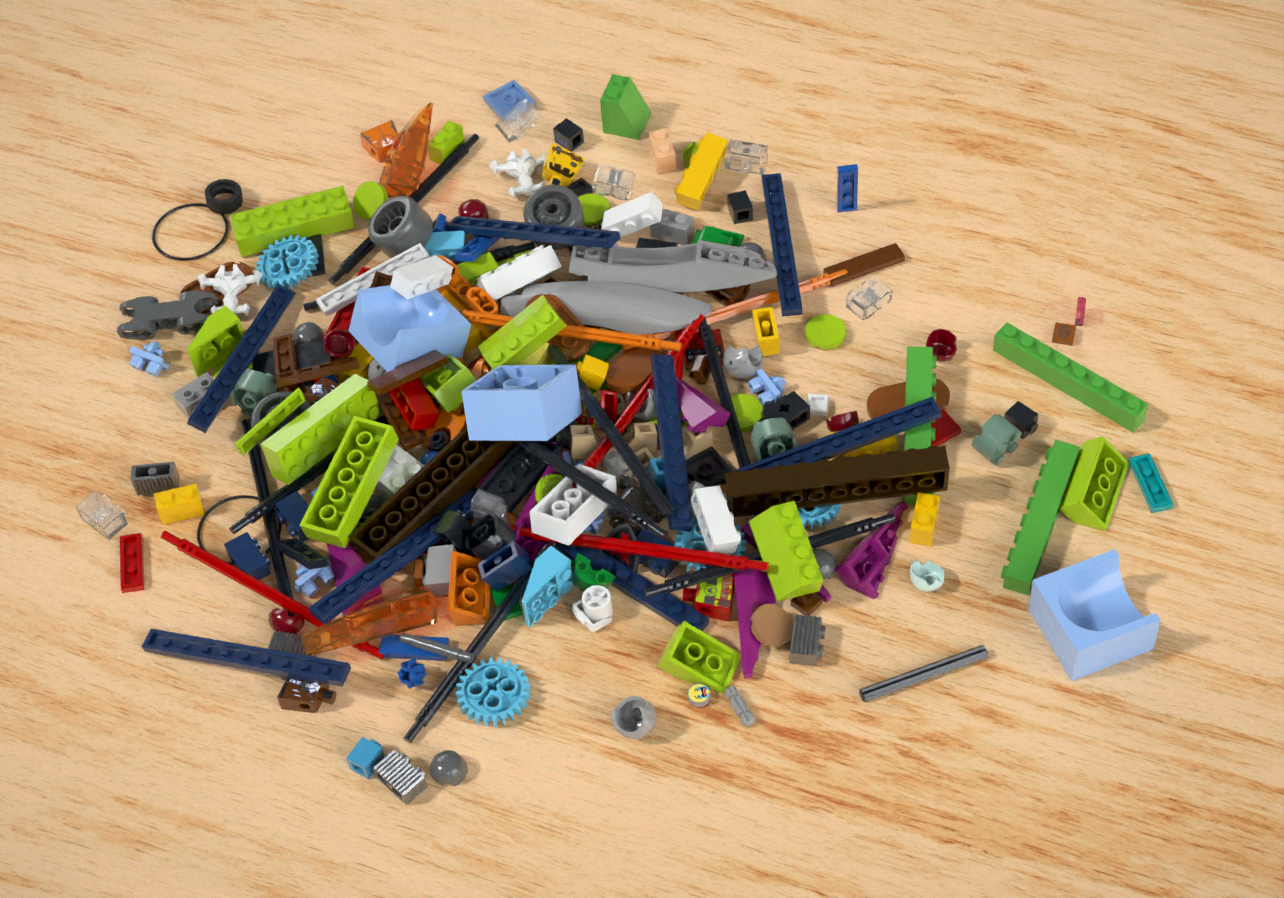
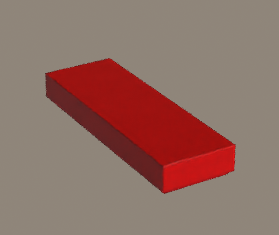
M141 533L119 536L122 593L144 590L143 536Z

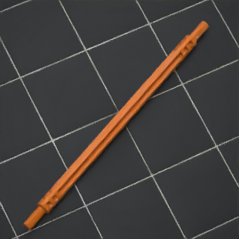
M844 269L831 274L825 273L798 282L800 294L830 285L831 279L846 274L847 270ZM778 289L713 310L706 316L707 324L710 325L752 311L753 309L779 302ZM685 328L641 335L659 337L665 340L676 336L677 331H684ZM621 345L623 351L634 348V346Z
M465 309L458 311L470 323L503 327L514 318L512 316ZM568 324L556 334L558 336L654 350L668 349L681 351L682 343L665 341L659 337Z

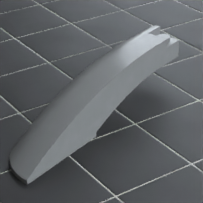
M698 240L695 244L664 248L613 246L610 249H602L599 247L587 248L575 245L572 249L569 266L570 273L578 276L586 275L588 276V281L626 283L669 292H697L731 288L772 279L777 275L774 265L770 261L765 262L761 255L756 252Z
M565 281L525 285L522 293L513 292L501 299V315L515 317L525 309L527 302L533 296L542 293L553 294L565 304L582 324L605 327L637 335L686 328L700 314L706 317L712 310L711 304L681 294L646 286L604 281Z

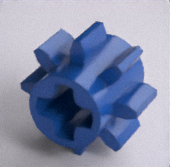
M415 658L400 664L402 668L397 672L400 683L407 684L408 688L424 683L422 679L427 675L424 664L417 663Z

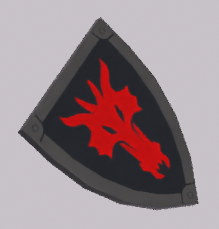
M630 522L617 526L607 535L610 538L637 541L636 531L633 530ZM602 550L605 554L637 573L640 555Z

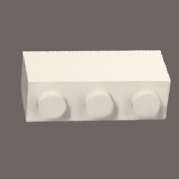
M653 192L604 211L601 229L619 231L621 238L661 221L663 203Z
M434 255L395 269L390 287L405 298L410 299L448 285L451 280L453 267Z
M720 485L695 489L690 502L707 550L723 554L735 553L738 544L741 542V536L739 531L735 529L733 514L729 512L727 497L722 493Z

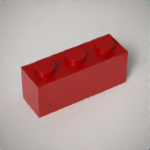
M419 378L389 391L411 431L434 429L440 412Z

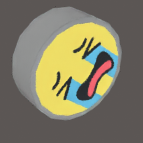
M702 683L689 687L687 693L689 703L695 707L707 705L710 701L709 688Z

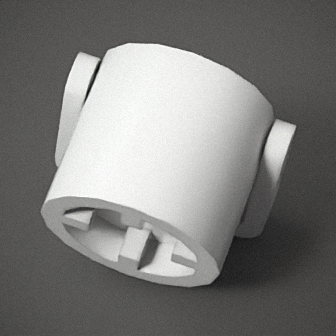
M599 585L587 588L583 592L582 599L575 602L572 607L575 617L592 632L612 622L613 608L610 592L605 587Z

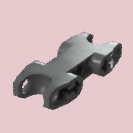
M187 291L180 294L179 301L159 303V300L152 296L137 297L120 304L119 310H121L123 315L134 318L118 326L117 333L120 338L134 340L153 339L156 336V330L176 328L178 333L184 335L197 334L203 326V322L210 316L209 314L201 313L205 309L217 305L218 298L215 293Z

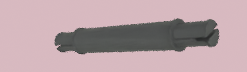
M405 633L400 635V642L407 643L411 647L420 648L456 659L457 661L461 660L471 663L474 660V654L463 651V649L417 635Z

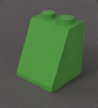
M612 74L600 99L603 133L639 140L649 120L651 111L630 77Z

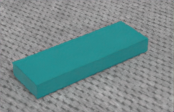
M1150 453L1130 457L1129 465L1151 513L1172 509L1173 502Z

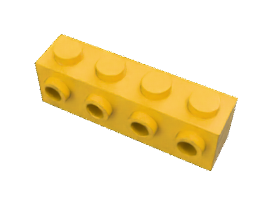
M706 132L704 138H700L697 145L698 150L692 154L689 162L690 166L685 168L682 175L683 180L681 184H677L674 192L676 203L697 211L728 150V139Z

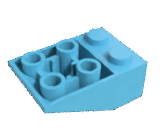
M552 546L535 560L522 599L525 622L528 628L534 622H538L549 608L554 607L558 599L568 593L574 585L571 560Z

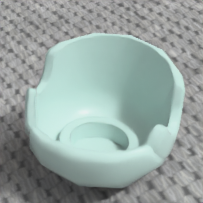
M916 560L910 566V580L916 589L930 592L937 590L943 585L945 579L944 571L939 565L933 564L930 560L925 564H920Z

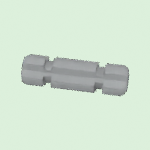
M731 686L725 690V695L731 701L730 704L738 717L741 718L742 724L745 727H749L755 723V717L752 712H749V707L742 696L738 694V689L735 686Z

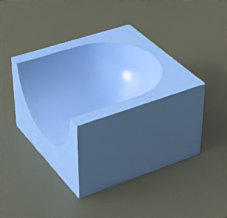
M388 285L358 290L349 332L388 372L433 350L445 356L450 353L455 358H462L472 324L436 289L407 299Z
M499 365L462 390L469 440L548 441L582 414L576 365Z
M1115 549L1033 579L1029 611L1071 681L1154 650L1161 619L1157 613L1144 617L1132 603L1122 581L1119 568V554Z

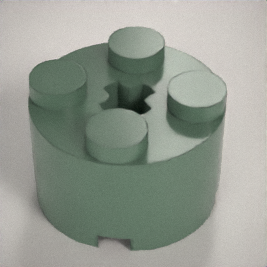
M246 369L230 394L231 402L235 407L238 405L242 409L241 412L251 417L253 409L259 401L277 392L278 387L275 383V377L269 373L264 374L252 369Z
M996 414L981 427L983 432L980 437L976 434L971 446L992 464L998 466L1003 461L1004 455L1007 452L1011 454L1016 450L1019 445L1016 441L1022 432L1003 416Z
M784 418L766 419L755 423L753 426L751 443L758 461L798 447L793 430Z

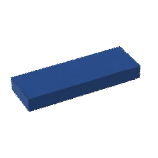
M857 164L837 166V212L857 210L858 166Z
M475 236L455 254L456 261L474 262L501 237Z
M382 634L379 654H384V658H415L446 661L447 659L446 656L411 647L407 643L400 642V635ZM419 636L449 645V638Z

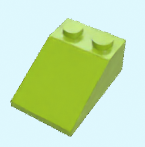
M226 305L207 318L187 348L197 377L215 367L222 359L230 356L244 336L240 319Z
M450 353L447 355L448 363L419 378L424 388L448 413L461 406L463 401L462 390L477 381L468 368Z
M683 621L674 629L657 667L678 679L693 684L702 683L710 690L724 694L741 659V654Z

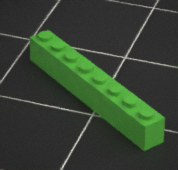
M1008 322L995 334L993 351L1132 433L1145 421L1148 403Z
M907 347L905 406L932 396L936 402V391H932V386H936V373H932V368H936L937 356H932L933 347ZM931 422L905 431L904 451L911 448L924 449L931 446V441H935V428H931ZM917 495L903 496V501L906 504L916 505Z
M1055 440L1053 447H1048L1045 456L1047 463H1042L1039 472L1041 479L1040 481L1036 480L1033 487L1034 498L1029 497L1026 507L1029 510L1028 514H1023L1020 523L1022 530L1016 532L1014 538L1016 546L1015 548H1010L1007 561H1010L1009 565H1004L1002 569L1003 588L1029 596L1033 579L1036 578L1060 512L1059 507L1080 452L1079 446Z

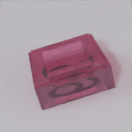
M1078 297L1076 326H1082L1084 323L1085 297Z

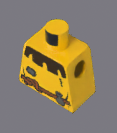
M552 143L545 155L542 178L549 181L548 185L567 187L584 163L585 158Z

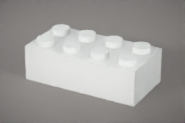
M541 245L529 252V256L525 253L515 258L511 262L512 265L507 262L494 270V274L489 271L476 279L478 283L474 287H480L485 290L496 302L502 299V297L524 288L525 285H530L555 272L562 266L552 246L544 247V245Z
M396 444L374 490L388 500L424 465Z
M581 464L576 466L577 469L617 495L616 476ZM565 477L530 511L532 533L569 546L608 505L579 485H577V489L573 488V481Z

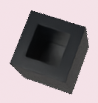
M567 118L553 128L555 142L571 152L584 143L583 129Z
M746 190L727 194V208L733 223L738 224L753 220V206Z
M1017 401L1004 414V418L1022 432L1021 439H1025L1029 434L1032 435L1038 428V413L1020 401Z

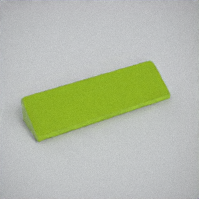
M297 388L239 439L234 444V449L242 456L249 452L306 401L301 390Z

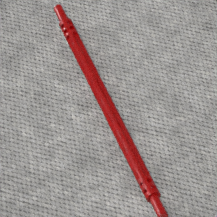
M702 314L693 320L690 326H686L677 338L676 342L682 343L681 351L669 350L666 354L673 356V362L676 361L696 335V330L705 318ZM652 374L614 425L621 434L648 399L649 392L647 390H654ZM607 436L603 438L594 452L588 457L584 466L596 469L601 463L604 456L613 446ZM573 482V488L577 489V484Z
M512 526V529L516 531L518 527ZM519 528V536L531 537L532 540L563 544L532 533L531 528ZM582 533L570 544L573 546L746 570V568L763 571H768L769 562L750 560L745 556Z
M163 531L161 534L162 539L173 544L179 551L184 552V554L202 562L284 609H288L293 614L301 615L304 620L339 638L346 644L357 648L359 651H365L382 661L384 660V654H379V648L369 643V640L362 638V636L357 635L355 632L344 628L332 620L325 625L310 614L309 608L203 550L185 538L180 539L167 531Z

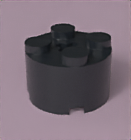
M488 514L479 519L471 528L474 532L471 537L467 535L465 546L483 561L512 540L515 541L516 532L497 515L494 514L492 516Z

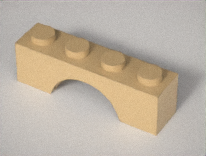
M654 422L633 423L631 428L622 435L634 453L645 447L656 451L658 433ZM570 425L569 451L571 459L582 460L588 458L604 437L596 434L591 425ZM614 446L604 456V458H622Z
M689 424L682 427L685 460L713 446L712 431L707 428L705 433L690 432L688 429ZM645 447L635 452L645 468H647L650 458H661V450L652 451ZM629 468V472L631 473V475L635 478L639 485H641Z

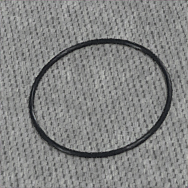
M202 203L181 205L165 213L154 226L152 232L153 244L159 253L170 259L187 261L204 257L215 251L227 236L228 222L224 214H220L225 222L224 235L220 242L206 253L188 258L174 257L160 250L155 241L156 229L167 215L185 207H207V204Z
M250 495L233 496L212 506L202 517L197 529L199 547L205 550L201 543L200 531L205 518L212 510L230 500L249 498L259 501L258 497ZM278 521V533L280 537L282 525ZM268 548V549H267L265 552H263V553H266V554H267V553L270 551V548Z

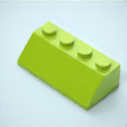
M542 294L478 347L492 369L499 365H519L567 325Z
M1103 436L1083 442L1059 507L1072 522L1102 531L1107 530L1129 466V462Z
M795 501L772 506L751 519L749 525L762 561L769 562V569L766 572L777 602L820 591L824 580Z

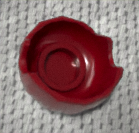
M479 199L464 201L458 208L459 216L489 218L485 203Z
M335 329L325 336L323 345L330 357L339 360L347 358L353 353L356 340H354L349 331Z
M936 329L929 334L926 347H933L932 356H937L936 361H949L956 354L957 338L949 330Z
M857 411L832 416L831 421L826 420L827 428L830 432H837L859 424Z
M275 608L269 613L268 622L273 631L297 634L305 625L301 615L289 616L288 609L281 610Z

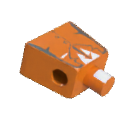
M393 120L360 133L363 148L379 163L390 160L391 163H396L400 160L403 147Z

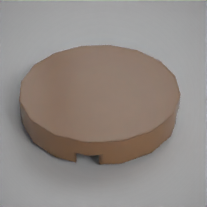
M764 604L758 607L751 615L752 633L763 645L780 648L791 639L793 623L788 613L781 607L774 604Z

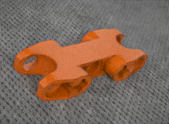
M436 255L453 267L449 284L437 288L436 290L439 293L444 290L448 291L468 310L499 314L497 303L485 290L470 284L460 275L458 266L444 256ZM497 327L496 329L491 330V331H492L493 333H495V332H497L501 327Z
M456 358L458 361H460L463 365L466 366V363L463 362L462 358ZM480 359L470 372L478 380L490 372V365L485 359ZM463 401L458 409L449 413L442 407L434 429L426 430L425 446L429 450L432 449L428 445V440L433 433L444 431L451 441L467 426Z

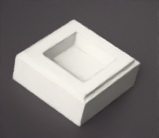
M808 394L807 404L810 405V415L827 416L829 395Z

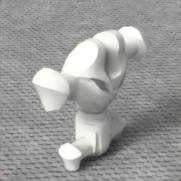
M522 149V156L518 157L515 156L514 151H510L506 164H497V160L489 163V168L496 176L497 171L507 172V175L518 179L519 187L513 188L512 186L508 191L513 198H515V195L520 194L530 196L537 189L546 186L543 182L532 185L533 180L530 177L537 171L538 166L544 165L546 153H542L541 158L534 160L533 156L526 149Z
M233 264V271H226L225 265H221L215 278H206L205 274L202 273L197 276V279L200 283V289L204 290L205 286H214V290L221 292L224 295L222 300L224 306L226 305L235 315L245 313V316H247L250 306L247 303L237 305L238 299L236 295L247 287L246 284L256 282L257 286H259L263 274L259 270H254L253 275L245 276L239 270L237 264ZM214 305L210 310L213 314L215 311L219 310L223 306L216 307Z

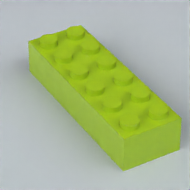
M344 186L230 215L241 257L263 252L262 250H269L268 245H275V240L281 242L282 237L288 240L290 235L294 239L299 235L302 239L303 237L318 234L325 236L355 228Z
M357 374L352 375L262 442L261 447L272 477L287 485L291 484L339 447L354 416L372 421L379 417L382 413L375 392L368 388L367 381L369 380Z
M357 416L353 417L299 525L307 538L346 548L349 542L348 537L354 532L399 440L391 425Z

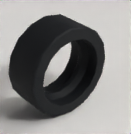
M219 179L210 183L205 189L207 207L214 213L230 214L238 210L243 203L241 187L233 180ZM223 193L234 195L226 200L214 199V197Z

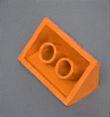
M452 551L447 611L456 626L486 623L489 619L491 586L482 580L478 563L481 560Z

